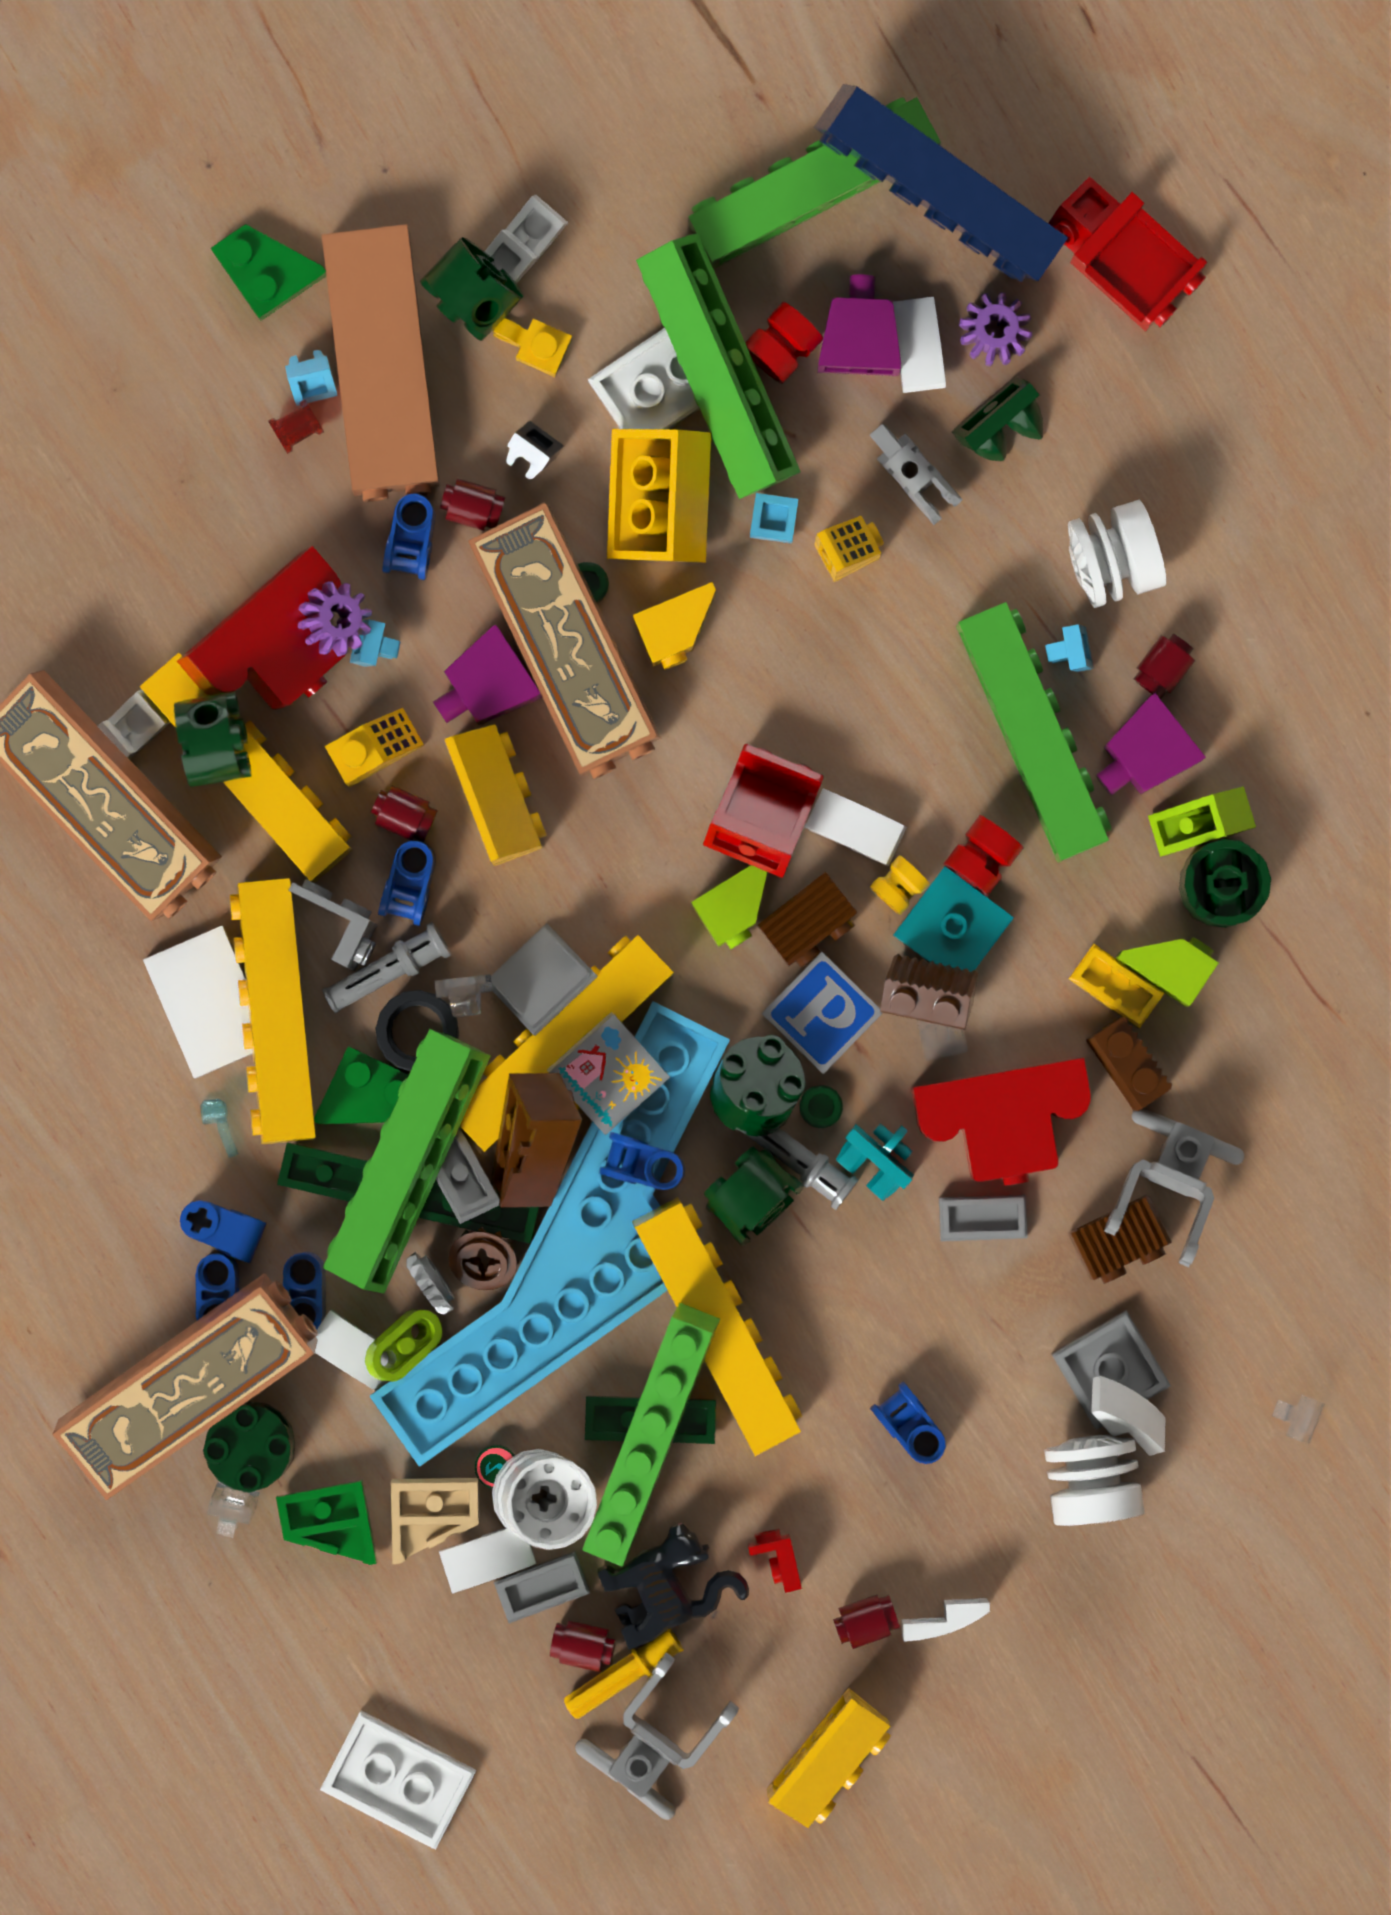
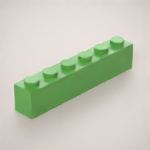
M904 97L899 98L886 105L891 111L941 145V141L917 97L906 102ZM818 140L806 148L808 154L795 161H792L790 157L784 158L768 168L770 174L754 181L753 177H748L730 188L732 194L716 201L715 197H710L696 204L692 208L693 214L688 216V226L692 234H699L711 265L715 269L880 183V181L877 179L873 180L854 166L858 159L853 155L849 154L848 157L842 154L838 155Z
M696 233L672 240L637 259L636 262L642 273L643 281L649 289L658 310L660 321L668 333L676 352L677 360L684 370L693 391L695 402L700 407L711 432L712 441L719 451L728 472V478L734 486L738 498L741 499L763 491L801 473L699 234Z
M1004 602L958 622L956 626L1057 863L1109 841L1106 832L1112 830L1110 822L1102 806L1095 809L1089 795L1090 792L1095 791L1092 780L1085 767L1078 769L1072 755V753L1078 751L1076 743L1068 727L1062 730L1055 716L1056 713L1060 712L1058 701L1051 688L1044 690L1038 674L1043 672V667L1035 649L1032 648L1028 651L1021 637V634L1026 633V628L1018 610L1010 611L1007 602Z
M429 1029L427 1036L420 1042L417 1048L416 1061L409 1076L402 1082L399 1088V1098L394 1110L382 1126L381 1139L377 1148L364 1166L363 1179L356 1195L346 1206L345 1219L338 1235L329 1244L327 1250L328 1257L323 1266L324 1269L363 1290L385 1294L491 1055L451 1035Z
M679 1303L582 1551L623 1567L637 1536L720 1318Z

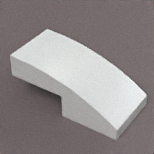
M533 195L508 227L499 232L485 252L494 259L492 264L498 270L503 268L517 283L547 250L568 222L541 198Z
M934 296L894 301L903 393L946 388Z
M139 690L108 720L101 722L97 727L130 760L159 734L170 721L143 690Z
M824 788L805 825V828L887 866L890 865L907 828L882 814Z
M331 1309L317 1329L318 1336L316 1338L318 1342L315 1353L361 1383L377 1391L388 1381L375 1379L368 1372L365 1364L366 1351L377 1338L370 1333L367 1334ZM386 1351L381 1356V1364L383 1366L388 1363L389 1359Z
M1103 1376L1093 1378L1091 1413L1113 1437L1129 1432L1149 1456L1165 1452L1166 1417L1152 1403L1130 1388Z
M507 1528L439 1551L452 1594L536 1564L531 1545Z
M987 1598L943 1600L944 1617L901 1619L903 1641L934 1638L966 1627L990 1612V1603Z

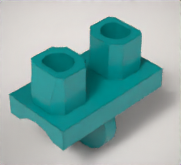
M880 1123L872 1133L885 1143L881 1146L855 1124L845 1137L847 1141L836 1158L837 1162L852 1174L867 1158L879 1167V1171L866 1186L882 1201L896 1192L899 1187L905 1189L914 1176L909 1169L890 1154L893 1150L905 1161L913 1152L901 1141L908 1132L902 1125L892 1133Z

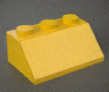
M612 429L607 559L706 563L711 432L672 429Z
M494 724L445 738L444 740L494 867L542 849L539 839L547 836L539 813L530 814L524 798L532 795L523 771L514 774L509 758L516 756L508 732L499 734Z
M848 1687L768 1786V1802L807 1828L815 1820L821 1824L834 1809L836 1803L832 1798L843 1786L847 1790L850 1789L860 1777L864 1769L859 1765L869 1752L876 1756L890 1739L891 1735L886 1732L891 1726L889 1720Z

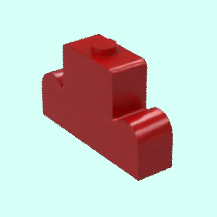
M314 546L301 551L176 662L200 690L207 695L235 691L241 688L247 679L273 710H279L292 704L303 693L309 698L327 683L323 675L344 658L345 655L337 656L333 648L328 654H320L319 640L311 645L305 643V639L311 634L309 628L303 630L297 627L298 622L308 618V616L299 611V606L304 602H310L308 598L310 590L316 588L322 591L323 584L327 582H333L338 590L341 586L339 577Z
M1084 1058L911 1088L917 1125L920 1132L932 1141L945 1142L953 1139L961 1129L971 1179L982 1182L1003 1178L1004 1186L1030 1182L1028 1173L1055 1169L1059 1161L1051 1114L1060 1119H1075L1082 1116L1091 1103V1093Z

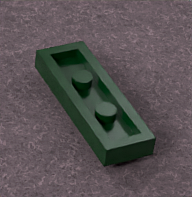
M586 1396L585 1440L624 1441L641 1397ZM689 1399L673 1443L715 1444L716 1399Z

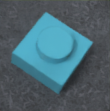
M756 493L750 538L792 543L799 499Z

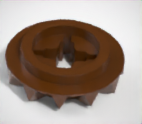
M482 1226L476 1232H469L465 1229L457 1240H453L448 1261L451 1271L463 1284L478 1290H494L506 1285L513 1278L517 1268L518 1256L514 1253L513 1242H506L502 1239L500 1231L492 1234L485 1232ZM480 1248L484 1249L487 1257L490 1258L486 1269H484L480 1257H477Z

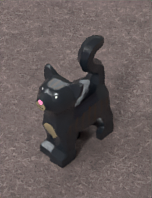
M683 1523L670 1527L668 1537L662 1545L642 1550L623 1567L615 1569L610 1565H606L597 1570L604 1591H614L628 1587H637L642 1599L640 1605L631 1607L624 1603L615 1608V1612L622 1625H627L621 1629V1632L629 1650L653 1641L666 1630L681 1625L693 1618L706 1617L717 1609L722 1591L727 1587L731 1588L740 1600H745L749 1596V1586L746 1579L740 1573L726 1570L717 1572L707 1582L701 1600H691L679 1582L674 1569L676 1567L696 1565L709 1558L707 1552L709 1546L708 1544L702 1545L696 1534L691 1532Z

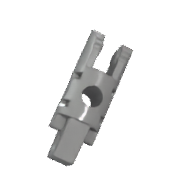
M881 424L870 434V437L884 452L877 460L896 479L906 494L933 525L941 520L942 517L939 515L938 509L922 494L930 485L934 483L941 491L943 498L954 507L963 500L940 472L924 457L907 434L897 439L884 424ZM916 463L918 473L915 477L909 478L906 475V468L909 464Z

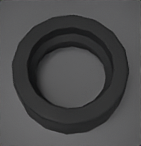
M422 990L402 992L390 999L379 1013L376 1024L377 1044L385 1058L396 1067L411 1071L416 1057L406 1055L398 1049L392 1035L394 1020L401 1011L418 1005L430 1008L441 1020L443 1033L457 1039L459 1037L457 1017L450 1005L438 995Z

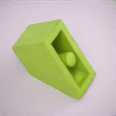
M1244 786L1211 794L1148 816L1160 857L1256 828Z
M750 865L691 902V905L718 948L727 943L731 950L752 937L748 929L756 924L767 871Z
M1192 937L1190 942L1179 939L1118 952L1115 959L1184 1007L1191 1006L1219 964V962L1211 958L1214 950Z

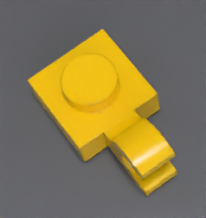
M504 318L493 331L494 337L520 348L516 356L517 361L553 377L556 376L572 339V335L536 319H532L527 330L517 323Z

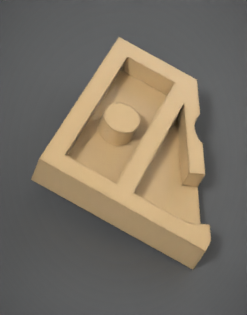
M478 1478L392 1479V1564H401L406 1561L407 1557L427 1547L431 1549L445 1542L447 1537L455 1533L461 1534L479 1524Z

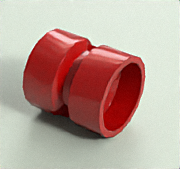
M782 302L767 318L769 327L766 330L758 328L745 342L753 362L780 384H783L798 368L797 358L799 356L808 357L823 341L822 335L815 326L786 302Z
M979 815L965 834L968 842L966 844H958L943 864L988 897L1002 878L1001 867H1010L1024 847L1001 827L986 817Z

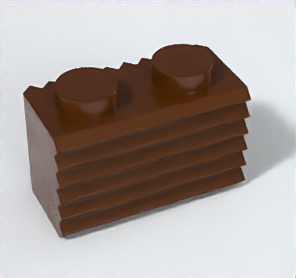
M824 872L760 922L757 928L788 967L797 962L800 968H802L821 953L816 946L829 935L836 941L855 926L851 918L857 914V911L829 875Z
M897 954L893 957L885 979L880 1012L965 1030L973 1007L978 973L976 970L969 972L967 968L961 970L958 966L952 968L950 964L945 967L942 963L936 965L933 960L927 963L925 959L918 961L916 957L910 959L908 956L902 958L900 954Z
M1120 1017L1087 1038L1086 1041L1134 1111H1140L1171 1090L1172 1083L1166 1082L1167 1076L1161 1075V1068H1156L1158 1061H1152L1153 1054L1147 1053L1148 1047L1142 1046L1143 1040L1137 1039V1032H1132L1133 1025L1127 1024L1128 1018Z
M1144 1195L1128 1203L1121 1225L1114 1236L1104 1232L1111 1212L1068 1232L1091 1280L1101 1277L1103 1284L1108 1283L1127 1273L1125 1265L1140 1259L1142 1265H1145L1166 1254L1163 1247L1172 1242L1149 1195Z

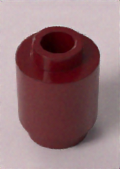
M457 478L455 486L446 484L439 509L447 511L445 520L485 531L486 527L491 529L497 527L506 497L495 494L496 489Z
M1174 633L1169 639L1161 635L1136 667L1139 672L1133 680L1152 695L1156 693L1161 700L1166 692L1172 693L1194 664L1195 660L1190 656L1194 648Z
M392 785L389 792L380 790L370 813L378 816L375 825L410 841L416 838L424 842L438 810L429 807V801Z
M876 1594L838 1608L841 1616L833 1619L841 1644L850 1641L852 1649L892 1636L891 1631L900 1628L889 1595L878 1598Z
M568 1621L567 1624L557 1622L551 1642L550 1657L558 1658L560 1664L600 1672L603 1664L611 1665L616 1640L609 1638V1629L574 1621Z

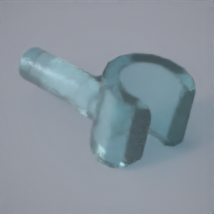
M220 1099L204 1100L200 1106L203 1124L217 1123L218 1132L228 1158L238 1155L229 1131L226 1103Z

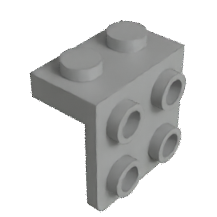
M306 879L302 887L292 882L289 891L350 920L331 960L354 971L358 964L365 966L376 945L375 942L370 940L378 925L369 920L372 912L345 898L340 906L330 901L332 892Z

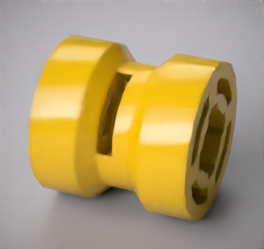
M899 855L890 864V871L885 877H878L869 887L893 911L901 915L909 907V900L914 894H921L930 883L913 865Z

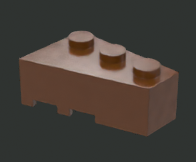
M509 1073L491 1177V1185L499 1198L501 1207H551L582 1122V1118L574 1104L573 1093L567 1089L560 1073Z

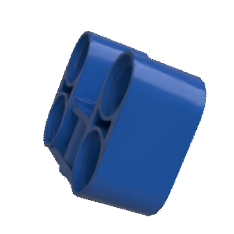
M305 1251L294 1254L286 1261L283 1268V1286L290 1295L291 1302L289 1304L293 1309L299 1303H307L314 1308L316 1319L313 1324L317 1330L326 1316L325 1269L323 1268L324 1263L319 1256ZM219 1252L207 1255L197 1265L196 1320L205 1316L210 1306L223 1303L239 1291V1268L233 1257ZM301 1259L310 1261L315 1267V1278L308 1284L298 1282L293 1275V1267ZM214 1260L223 1262L228 1268V1279L222 1285L212 1283L207 1277V1267Z

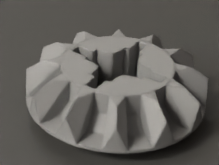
M415 1251L407 1258V1268L416 1284L437 1312L446 1314L454 1310L451 1300L455 1297L446 1281L427 1255L421 1258Z

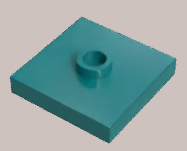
M944 866L893 936L927 962L933 960L936 965L942 963L945 967L950 964L952 968L958 966L961 970L967 968L971 972L978 967L1014 917Z

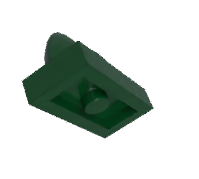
M1016 376L957 426L952 433L961 445L973 450L977 455L987 460L1004 461L1007 452V440L1003 427L1006 424L1022 436L1038 440L1043 438V418L1035 400L1040 395L1029 381Z

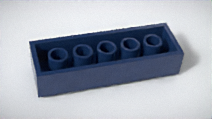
M843 84L814 126L816 130L823 134L819 139L823 145L838 155L842 154L845 157H848L849 154L853 155L858 159L854 165L858 170L873 180L877 179L882 183L885 179L893 184L889 192L908 205L912 204L917 208L920 204L927 208L923 215L943 230L947 229L953 233L956 229L962 233L958 239L960 243L978 255L982 254L988 257L991 254L997 258L992 265L1011 279L1015 278L1023 282L1026 277L1039 281L1068 239V237L858 86Z

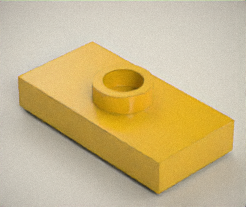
M1094 943L1068 978V980L1121 1017L1128 1018V1022L1138 1029L1141 1028L1164 995L1163 991Z

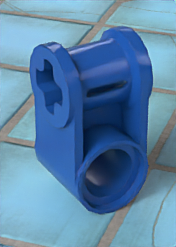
M408 494L397 502L391 532L388 536L384 553L383 573L389 574L391 570L417 574L418 579L426 580L432 552V536L436 513L432 504L424 496ZM412 504H421L427 510L425 521L418 526L407 525L404 521V512ZM398 555L415 557L417 559L412 560L407 558L398 557Z
M409 841L403 843L398 848L390 876L383 890L378 911L379 916L385 917L389 913L411 919L414 925L421 926L436 866V856L429 845L420 841ZM412 848L423 850L427 857L425 868L417 873L410 872L404 864V856ZM395 899L410 901L413 903V906L396 902Z
M610 1132L609 1138L612 1140L606 1164L600 1167L599 1174L661 1190L673 1189L682 1182L685 1176V1166L683 1160L677 1154L650 1146L648 1142ZM627 1148L623 1165L620 1168V1163L624 1153V1149ZM661 1158H669L676 1164L677 1174L671 1182L661 1183L654 1177L653 1166Z
M202 1200L191 1202L185 1206L180 1215L181 1229L187 1236L247 1263H251L267 1224L239 1211L228 1210ZM201 1208H205L208 1210L206 1217L212 1220V1225L210 1228L202 1227L199 1232L193 1230L194 1222L189 1220V1215L191 1212L199 1213Z
M902 1381L898 1385L899 1390L881 1405L874 1404L870 1409L893 1438L896 1437L915 1461L922 1464L934 1463L944 1454L946 1448L945 1438L926 1412L928 1411L905 1382ZM903 1403H907V1405L897 1414H895L893 1417L890 1416V1414L894 1412L898 1407H900ZM925 1431L933 1433L938 1439L937 1450L929 1456L919 1455L913 1447L915 1437Z

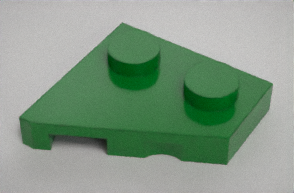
M247 224L210 248L260 322L326 277V269L322 265Z
M348 1046L316 1112L314 1122L317 1124L384 1123L391 1116L399 1098V1088L409 1074Z
M363 1480L276 1497L283 1539L285 1541L314 1547L333 1555L338 1554L368 1565L377 1564Z

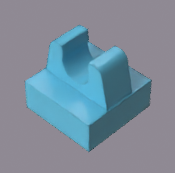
M320 350L313 351L314 359L302 362L298 361L297 355L292 356L289 359V365L285 366L296 406L338 396L327 355L324 356Z
M370 619L362 620V622L371 627V631L365 636L359 635L362 646L355 650L352 649L349 663L368 667L376 666L378 656L388 659L397 658L401 641L383 636L385 623Z
M1077 624L1063 627L1064 641L1045 645L1048 662H1052V664L1068 661L1070 670L1074 672L1094 669L1085 626Z

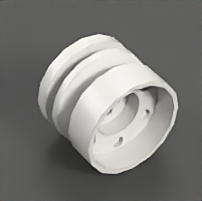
M1140 499L1113 507L1111 509L1112 528L1106 530L1103 521L1096 513L1088 517L1090 535L1080 518L1068 522L1069 553L1074 572L1080 586L1086 592L1094 608L1106 604L1104 585H1106L1115 602L1122 600V579L1125 578L1128 579L1138 595L1166 585V572L1160 546L1148 512Z
M1110 1435L1087 1436L1070 1439L1059 1446L1044 1450L1047 1462H1066L1064 1467L1047 1471L1050 1480L1068 1481L1069 1485L1068 1489L1050 1495L1055 1525L1103 1523L1128 1519L1145 1513L1141 1485L1139 1483L1120 1481V1474L1139 1468L1137 1460H1118L1117 1455L1136 1451L1134 1438H1117Z
M543 1449L522 1451L506 1461L496 1475L492 1490L494 1511L503 1526L530 1545L548 1550L567 1547L580 1539L593 1523L597 1507L595 1487L587 1473L563 1456ZM541 1488L547 1491L548 1494L547 1498H541L538 1504L531 1498L532 1494H538Z

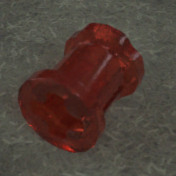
M305 399L299 402V408L279 420L275 418L268 420L287 454L293 451L294 445L314 433L317 435L325 433Z

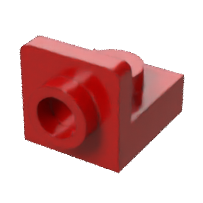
M1089 176L1059 206L1048 224L1068 237L1064 245L1075 254L1120 203Z
M780 1529L755 1534L756 1542L748 1543L750 1556L776 1550L777 1557L769 1558L774 1584L783 1582L785 1593L802 1589L790 1534L781 1536Z

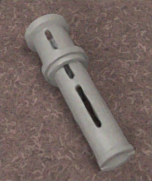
M431 922L427 925L426 931L410 940L395 942L391 953L359 969L332 986L322 989L335 1014L340 1012L339 1010L373 993L404 974H407L408 977L419 974V968L441 956L444 958L451 956L450 950L436 925Z
M780 1128L772 1134L754 1137L747 1135L764 1149L768 1148L773 1156L801 1176L799 1180L804 1187L808 1188L811 1186L829 1199L831 1207L835 1210L839 1208L859 1181L855 1176L849 1178L830 1164L827 1155L819 1153L816 1156Z

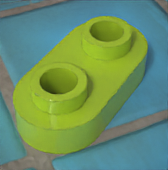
M414 1309L404 1313L368 1347L365 1355V1364L371 1376L381 1381L390 1382L398 1381L406 1376L440 1343L442 1325L439 1318L427 1310ZM417 1324L419 1334L416 1338H413L411 1330ZM386 1351L389 1359L388 1363L383 1366L381 1364V1356Z

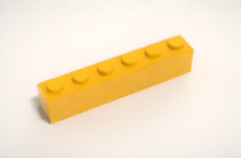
M179 652L140 685V688L175 728V702L210 696L200 690L176 662L182 657ZM249 720L245 724L248 743L244 744V750L241 752H248L252 777L225 781L224 784L309 881L316 883L353 850L346 843L352 836L336 817L330 822L324 818L318 811L323 802L308 785L304 786L301 790L289 778L295 773L294 769L279 752L273 757L268 754L261 746L267 740L266 737Z
M290 878L238 883L237 894H229L231 919L240 920L241 937H234L236 963H244L246 979L238 980L240 1006H248L250 1023H242L244 1049H252L254 1066L246 1067L248 1092L257 1093L258 1109L250 1110L252 1135H261V1144L312 1140L315 1138L292 893L289 891L291 886Z
M625 935L608 951L612 958L609 963L601 970L595 965L590 968L598 976L536 1036L528 1028L513 1041L518 1049L506 1060L500 1054L485 1068L483 1074L487 1078L476 1088L460 1124V1127L484 1152L488 1151L498 1141L509 1073H549L547 1069L608 1014L612 1012L623 1023L674 974L639 935L632 941Z
M677 1197L633 1220L632 1223L676 1307H678L679 1303L720 1318L705 1362L754 1455L757 1456L800 1433L801 1430L795 1420L803 1416L791 1393L783 1397L776 1385V1382L783 1378L771 1356L765 1359L762 1358L756 1344L762 1342L763 1339L751 1318L745 1321L742 1320L736 1306L742 1304L743 1301L732 1280L725 1283L722 1282L716 1268L722 1266L723 1263L712 1242L703 1245L696 1230L703 1227L692 1204L683 1207Z

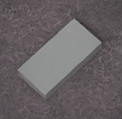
M1026 1195L939 1198L940 1241L1028 1238Z
M576 1551L494 1581L508 1623L590 1594V1589Z

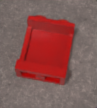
M1131 192L1077 250L1070 263L1146 332L1154 323L1161 328L1178 309L1172 303L1183 291L1190 296L1207 278L1202 271L1208 261L1202 256L1197 259L1142 209L1145 203L1136 194Z
M744 744L720 804L712 818L703 846L783 878L824 776L806 765L795 764L773 755L767 749Z

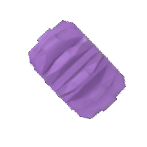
M1003 292L999 293L996 304H992L991 298L987 293L982 294L980 298L982 309L974 303H969L966 311L972 318H961L959 322V327L971 331L961 336V344H976L969 354L972 359H976L982 351L987 353L985 358L986 366H992L995 354H999L1003 365H1008L1011 361L1009 350L1015 355L1022 356L1025 348L1019 341H1029L1032 337L1031 331L1021 328L1030 322V314L1024 313L1016 316L1015 314L1020 309L1022 302L1016 299L1010 307L1005 306L1006 293ZM995 320L998 321L997 326L1001 323L1005 326L1001 338H993L994 332L990 336L986 333L990 321Z
M327 582L323 584L322 591L316 588L308 592L310 602H304L299 606V611L308 616V618L298 622L297 627L303 630L310 629L311 634L306 637L305 643L311 645L319 640L320 654H328L333 648L337 656H343L347 654L348 647L354 650L361 647L362 641L359 635L365 636L371 631V627L362 622V619L370 617L372 610L367 608L360 609L359 604L363 602L365 595L359 593L350 597V584L344 583L337 590L333 582ZM336 611L340 618L336 622L337 626L334 627L329 620L332 619L333 612Z

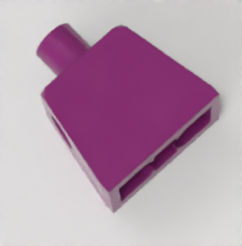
M865 274L851 275L849 298H832L817 373L899 376L901 358L894 305L892 300L875 299V276Z
M494 625L444 671L454 688L433 701L446 723L469 710L477 724L481 725L542 698V695L497 625Z
M1154 693L1104 746L1114 761L1096 774V778L1110 795H1113L1129 781L1140 794H1143L1197 765L1206 757L1157 694Z

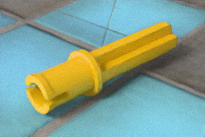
M670 1628L655 1640L644 1644L640 1648H632L631 1654L564 1698V1703L569 1713L575 1719H579L644 1675L650 1677L652 1670L666 1652L673 1657L677 1653L684 1651L675 1633Z

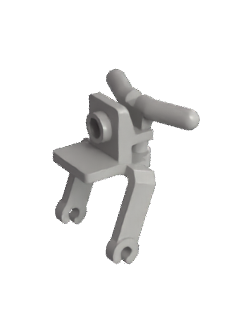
M1148 1109L1133 1110L1132 1119L1135 1123L1163 1134L1168 1138L1165 1144H1162L1159 1151L1161 1155L1158 1162L1153 1161L1150 1163L1146 1160H1141L1129 1170L1116 1207L1109 1216L1104 1232L1115 1235L1121 1225L1139 1175L1146 1177L1149 1181L1200 1201V1206L1178 1262L1189 1267L1193 1263L1198 1251V1241L1214 1201L1212 1189L1206 1186L1207 1183L1199 1180L1209 1154L1231 1164L1238 1165L1244 1160V1152L1238 1147Z
M667 1652L656 1664L651 1672L652 1675L624 1711V1725L631 1729V1733L634 1736L621 1749L617 1759L615 1760L587 1739H581L575 1745L578 1755L615 1782L618 1781L627 1788L628 1792L665 1820L673 1818L675 1807L652 1788L653 1784L669 1762L680 1766L682 1769L693 1767L723 1727L726 1728L733 1720L739 1709L738 1706L730 1701L690 1753L682 1751L678 1748V1745L645 1720L636 1716L635 1712L675 1660Z

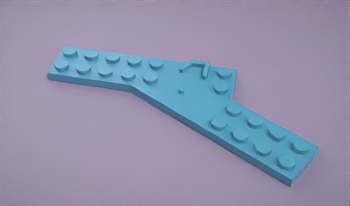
M652 1001L635 1038L670 1078L610 1132L648 1142L650 1146L674 1153L730 1039ZM593 1121L502 1302L430 1352L402 1379L393 1382L389 1381L369 1396L419 1467L667 1291L662 1278L632 1223L633 1220L661 1206L653 1196L656 1188L639 1183L632 1184L599 1174L600 1167L606 1164L612 1140L609 1138L610 1132L605 1135ZM627 1148L624 1149V1153L620 1163V1168L623 1165ZM661 1158L653 1166V1174L658 1181H660L670 1161L669 1158Z

